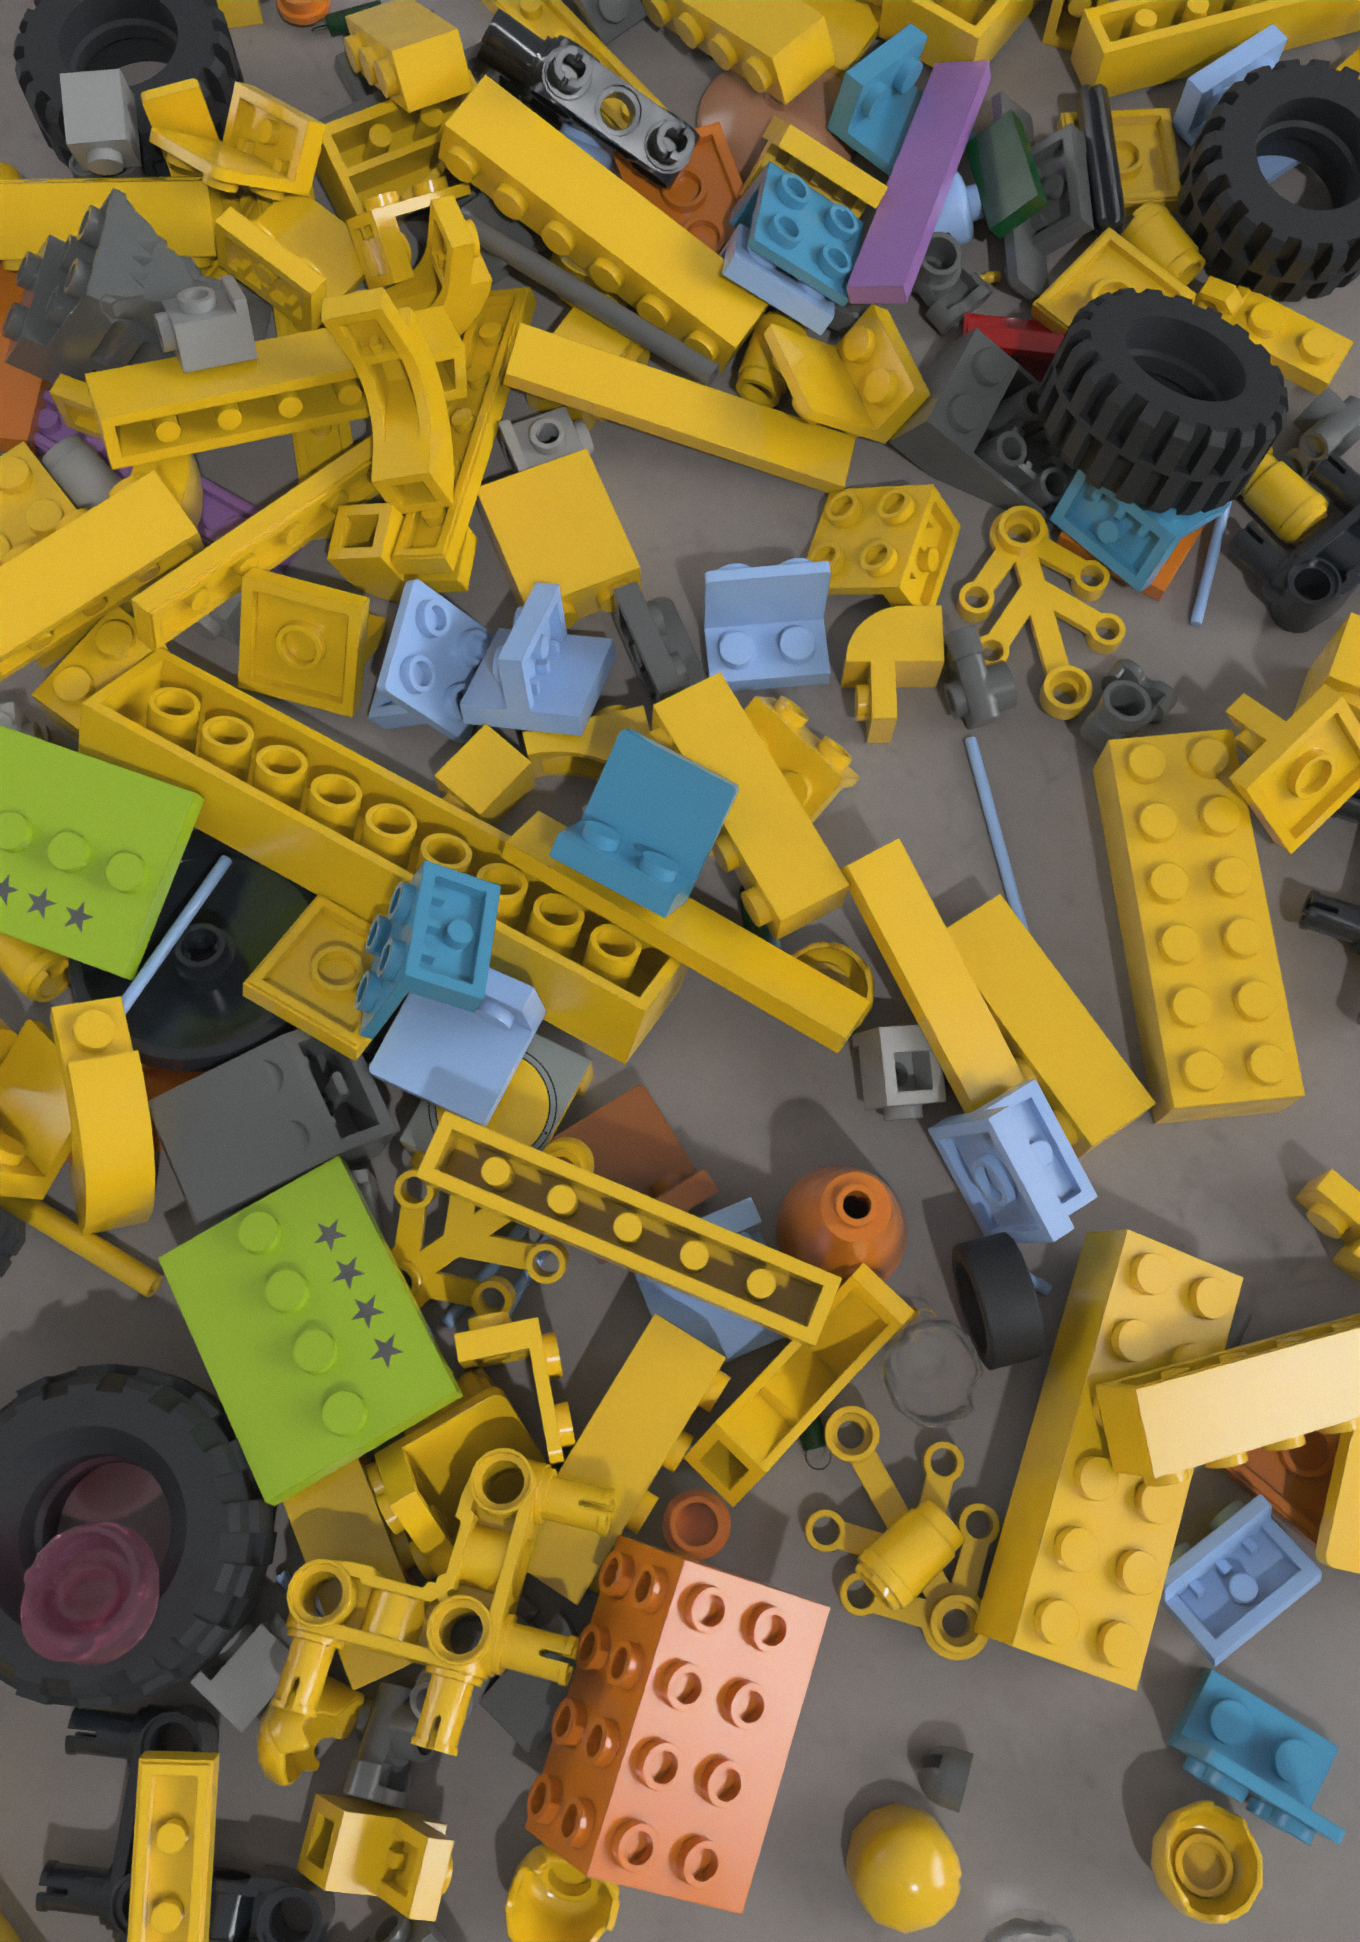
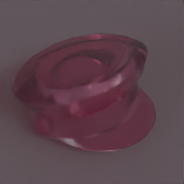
M113 1521L84 1523L54 1536L37 1554L32 1567L28 1568L24 1574L25 1589L20 1606L22 1631L28 1644L36 1653L56 1662L71 1661L79 1665L105 1664L120 1658L144 1637L157 1611L159 1601V1569L152 1549L135 1530Z

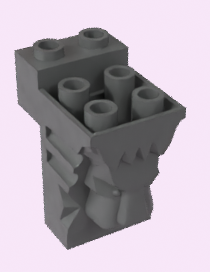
M113 188L100 208L93 205L87 208L77 237L70 234L64 242L49 235L37 254L30 251L25 253L15 281V285L24 289L20 304L15 301L12 303L2 329V336L10 339L5 363L54 384L60 373L84 382V374L91 373L93 369L103 371L176 357L174 351L163 352L153 314L164 312L162 300L177 298L179 292L191 287L202 286L212 288L213 290L222 289L221 280L203 275L191 257L179 256L174 250L168 248L167 241L158 236L151 225L135 211L134 207L127 200L126 194ZM242 290L247 299L254 341L265 340L272 306L253 297L251 293Z

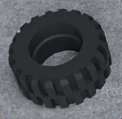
M34 0L36 8L34 10L27 8L19 25L21 33L17 34L14 42L13 56L16 61V76L47 145L54 149L57 158L68 168L69 160L73 154L66 145L60 84L61 73L118 69L132 63L148 61L167 64L150 79L129 86L136 102L141 165L145 177H171L161 148L149 141L152 126L142 104L140 95L143 91L191 78L197 79L218 137L223 141L235 81L244 83V78L224 13L219 10L216 0Z
M1299 59L1278 61L1273 69H1271L1270 65L1261 66L1247 73L1243 81L1234 82L1222 95L1195 139L1182 165L1179 177L1182 185L1178 193L1179 211L1182 215H1189L1183 227L1193 242L1198 241L1202 247L1199 253L1206 260L1205 264L1209 268L1215 264L1224 272L1221 279L1228 283L1237 285L1239 282L1250 287L1252 292L1260 293L1266 297L1271 293L1278 294V301L1299 302L1306 293L1308 299H1318L1330 295L1335 288L1347 286L1360 274V80L1358 79L1360 73L1347 66L1343 67L1341 71L1330 68L1331 61L1311 59L1307 65H1300ZM1266 155L1285 156L1311 168L1327 186L1333 200L1334 209H1307L1295 205L1280 196L1263 176L1257 157Z
M1124 288L1112 294L1107 292L1089 301L1086 306L1080 308L1076 313L1041 382L1038 391V408L1041 425H1044L1045 434L1051 446L1061 449V459L1072 470L1078 468L1086 475L1085 481L1097 489L1104 487L1116 494L1115 499L1129 505L1133 502L1146 505L1147 511L1162 514L1170 508H1175L1177 511L1176 515H1193L1200 511L1206 513L1226 505L1227 502L1236 499L1248 484L1287 421L1289 408L1287 387H1284V376L1279 366L1271 365V355L1262 344H1254L1249 339V332L1238 324L1231 325L1222 319L1223 314L1210 307H1207L1205 310L1192 304V299L1176 295L1174 298L1165 296L1161 290L1147 288L1141 293H1137L1134 288Z

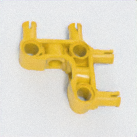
M497 1448L486 1452L476 1461L455 1515L461 1523L446 1574L438 1575L436 1583L428 1581L423 1588L388 1579V1576L372 1566L352 1561L316 1559L305 1563L294 1573L288 1584L286 1599L290 1612L285 1627L288 1628L286 1635L293 1637L270 1706L316 1718L318 1703L335 1649L342 1651L344 1644L427 1666L425 1672L432 1676L416 1732L412 1736L410 1744L457 1757L459 1750L457 1746L474 1686L481 1688L483 1680L487 1681L488 1677L492 1678L495 1675L500 1676L505 1669L557 1682L558 1685L564 1687L568 1685L574 1667L569 1666L570 1664L546 1658L545 1655L551 1653L576 1660L579 1637L573 1635L565 1636L517 1623V1615H515L539 1526H543L546 1520L606 1536L612 1521L611 1518H608V1513L586 1507L614 1513L617 1490L557 1477L556 1469L551 1468V1465L548 1463L525 1458L521 1453L511 1448ZM509 1471L522 1473L524 1476V1487L520 1495L514 1501L507 1504L494 1503L491 1498V1491L495 1480ZM339 1580L343 1593L338 1608L329 1615L319 1617L314 1606L315 1596L319 1588L326 1582ZM467 1615H478L483 1626L482 1637L478 1645L472 1651L456 1654L452 1650L450 1643V1634L454 1624L460 1618Z

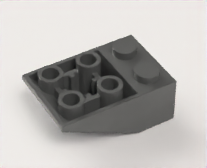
M975 328L937 353L923 379L931 395L892 436L889 443L936 480L1004 510L1014 506H1028L1037 510L1043 516L1048 529L1053 531L1058 526L1049 519L1077 473L1078 468L1072 470L1061 459V449L1059 447H1052L1046 437L1044 425H1041L1038 408V391L1041 382L978 328Z
M300 1029L268 1041L148 1101L150 1119L196 1226L252 1205L338 1155L347 1163L348 1167L379 1156L397 1133V1129L363 1055L361 1054L355 1062Z

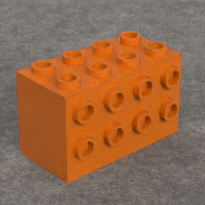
M618 1534L614 1550L606 1557L600 1571V1594L591 1622L583 1629L579 1637L576 1657L577 1665L567 1696L560 1702L553 1717L551 1727L553 1740L542 1774L534 1780L527 1799L528 1818L524 1828L586 1877L742 1914L830 1607L761 1581Z

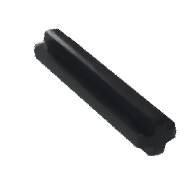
M1101 83L1094 86L1086 84L1079 89V97L1075 103L1079 130L1084 134L1094 225L1093 231L1099 237L1110 227L1118 234H1121L1127 218L1109 94L1107 88Z

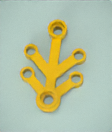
M1014 506L999 514L993 521L989 532V543L994 552L975 580L961 588L956 602V610L963 620L970 623H979L988 618L995 601L994 591L1014 566L1020 588L989 634L980 637L983 649L994 650L1000 657L997 661L1003 660L1007 662L1010 653L1009 647L1029 618L1045 674V680L1039 693L1041 706L1046 713L1056 719H1073L1079 716L1086 708L1092 696L1093 686L1091 679L1082 669L1069 665L1056 617L1084 632L1088 647L1098 654H1110L1116 651L1125 636L1126 627L1119 616L1113 613H1101L1082 602H1092L1102 597L1110 581V573L1107 567L1096 560H1085L1050 540L1045 520L1037 510L1028 506ZM1019 534L1027 540V543L1016 542L1009 536ZM1040 563L1071 579L1070 588L1075 597L1047 582L1044 579ZM1084 575L1093 576L1098 580L1099 585L1088 586L1082 581L1081 577ZM971 596L979 597L983 600L985 606L981 608L971 607L965 599ZM1107 628L1113 632L1115 638L1111 640L1103 639L1098 635L1096 629ZM984 659L986 665H987V664L994 663V662H997V661H987V660ZM1065 692L1071 696L1073 703H1061L1054 698L1053 694Z
M562 1137L550 1143L542 1151L556 1158L565 1157L575 1166L592 1173L594 1171L593 1154L590 1148L579 1139ZM420 1166L408 1169L397 1178L394 1185V1194L396 1200L401 1205L395 1247L390 1248V1251L399 1269L410 1275L412 1279L411 1292L419 1308L429 1299H435L473 1307L478 1316L496 1312H509L512 1309L516 1300V1292L511 1282L506 1278L490 1276L481 1282L439 1271L458 1257L527 1270L533 1280L542 1284H551L558 1281L567 1270L570 1262L569 1252L561 1242L554 1239H544L535 1243L494 1235V1232L511 1220L483 1208L476 1212V1205L450 1195L444 1235L423 1248L427 1206L437 1197L439 1190L426 1185L427 1194L424 1199H416L409 1194L407 1181L410 1177L416 1176ZM550 1251L554 1253L559 1261L558 1270L547 1272L539 1267L537 1263L538 1252ZM487 1288L499 1290L504 1296V1307H489L483 1298L484 1290Z
M858 1406L842 1407L832 1413L824 1425L823 1435L826 1448L836 1459L842 1462H850L888 1530L908 1511V1508L875 1451L880 1439L878 1423L873 1415L864 1408ZM853 1422L861 1429L862 1440L856 1448H846L839 1442L837 1432L842 1423ZM947 1441L936 1442L929 1445L923 1451L921 1468L925 1475V1480L918 1506L925 1499H929L946 1514L953 1482L961 1476L965 1464L961 1450L953 1443ZM938 1449H944L953 1456L954 1468L947 1476H940L932 1469L931 1457ZM982 1503L968 1504L959 1511L955 1525L964 1536L965 1542L960 1547L951 1581L949 1583L942 1570L922 1591L925 1599L916 1597L915 1601L905 1609L899 1608L896 1611H891L872 1593V1598L868 1605L856 1608L851 1605L847 1597L849 1586L854 1581L861 1580L858 1574L853 1572L842 1579L838 1588V1598L842 1607L855 1616H867L874 1613L920 1627L928 1646L944 1658L965 1660L975 1656L984 1648L989 1639L973 1632L982 1601L977 1594L988 1547L997 1538L1000 1531V1520L993 1508ZM828 1509L813 1512L807 1518L804 1525V1536L807 1543L813 1549L820 1552H832L839 1549L860 1556L865 1548H868L883 1534L844 1522L838 1513ZM977 1510L983 1512L989 1520L987 1534L978 1539L972 1537L966 1528L968 1516ZM821 1517L831 1518L838 1528L836 1539L827 1545L818 1543L812 1533L814 1523ZM951 1609L961 1610L967 1622L964 1632L955 1637L949 1636L944 1631L942 1625L944 1615Z

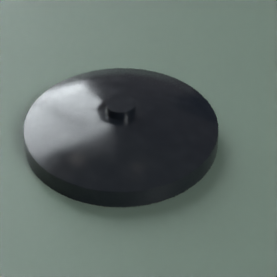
M215 838L189 840L135 977L221 855L229 857L232 860V864L125 1015L133 1051H139L141 1064L168 1071H208L283 1034L296 1030L297 1027L244 997L243 983L316 898L317 894ZM69 958L70 982L78 1003L122 997L132 983V980Z

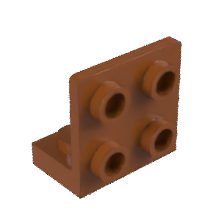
M637 1085L555 1135L550 1141L552 1143L562 1137H573L581 1140L590 1148L593 1154L594 1174L685 1212L719 1192L705 1168L699 1171L696 1170L643 1085ZM557 1157L561 1160L573 1164L569 1159L565 1157ZM594 1256L598 1264H605L607 1262Z

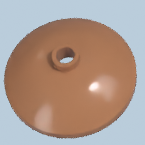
M830 69L787 105L766 92L758 93L745 78L733 70H724L712 81L700 102L697 128L720 122L743 186L768 142L762 136L773 116L790 123L850 163L856 154V151L850 148L847 143L827 129L843 81L841 77Z

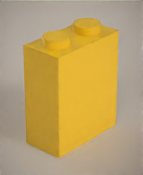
M587 448L480 486L477 501L481 520L518 607L524 606L536 582L559 584L566 629H568L578 619L596 612H615L614 589L637 581L641 590L640 565Z

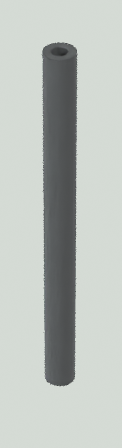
M471 214L467 217V219H471L475 224L481 248L704 385L710 386L716 378L720 365L476 215Z

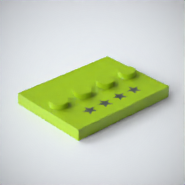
M0 725V933L133 981L205 798L195 792Z
M339 1155L158 1258L265 1503L273 1506L280 1504L463 1397L347 1163Z

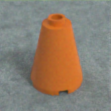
M848 1165L823 1167L810 1172L796 1182L782 1202L776 1227L780 1252L841 1277L842 1280L839 1288L863 1263L880 1279L886 1281L900 1264L908 1238L906 1215L899 1198L891 1187L875 1174L862 1168Z

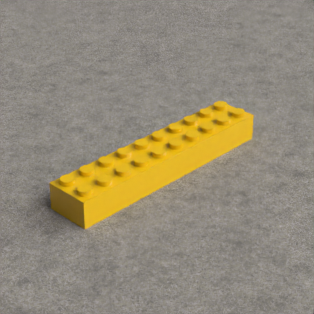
M161 647L81 703L79 753L197 793L205 798L195 823V828L317 895L319 893L370 923H373L377 915L385 917L388 915L389 905L400 881L409 883L424 860L500 885L501 889L489 967L534 987L546 1010L543 1020L624 1065L680 991L689 967L502 859L501 856L505 842L511 837L510 835Z

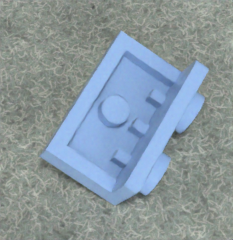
M739 223L719 254L724 259L722 274L769 303L766 309L767 312L782 311L803 324L807 331L811 329L817 334L822 335L834 318L835 302L752 251L748 247L750 229Z
M1262 1494L1255 1497L1247 1505H1244L1240 1500L1229 1504L1211 1522L1210 1529L1213 1532L1193 1548L1188 1542H1185L1175 1547L1172 1552L1159 1603L1214 1667L1318 1584L1322 1578V1571L1271 1518L1272 1505Z

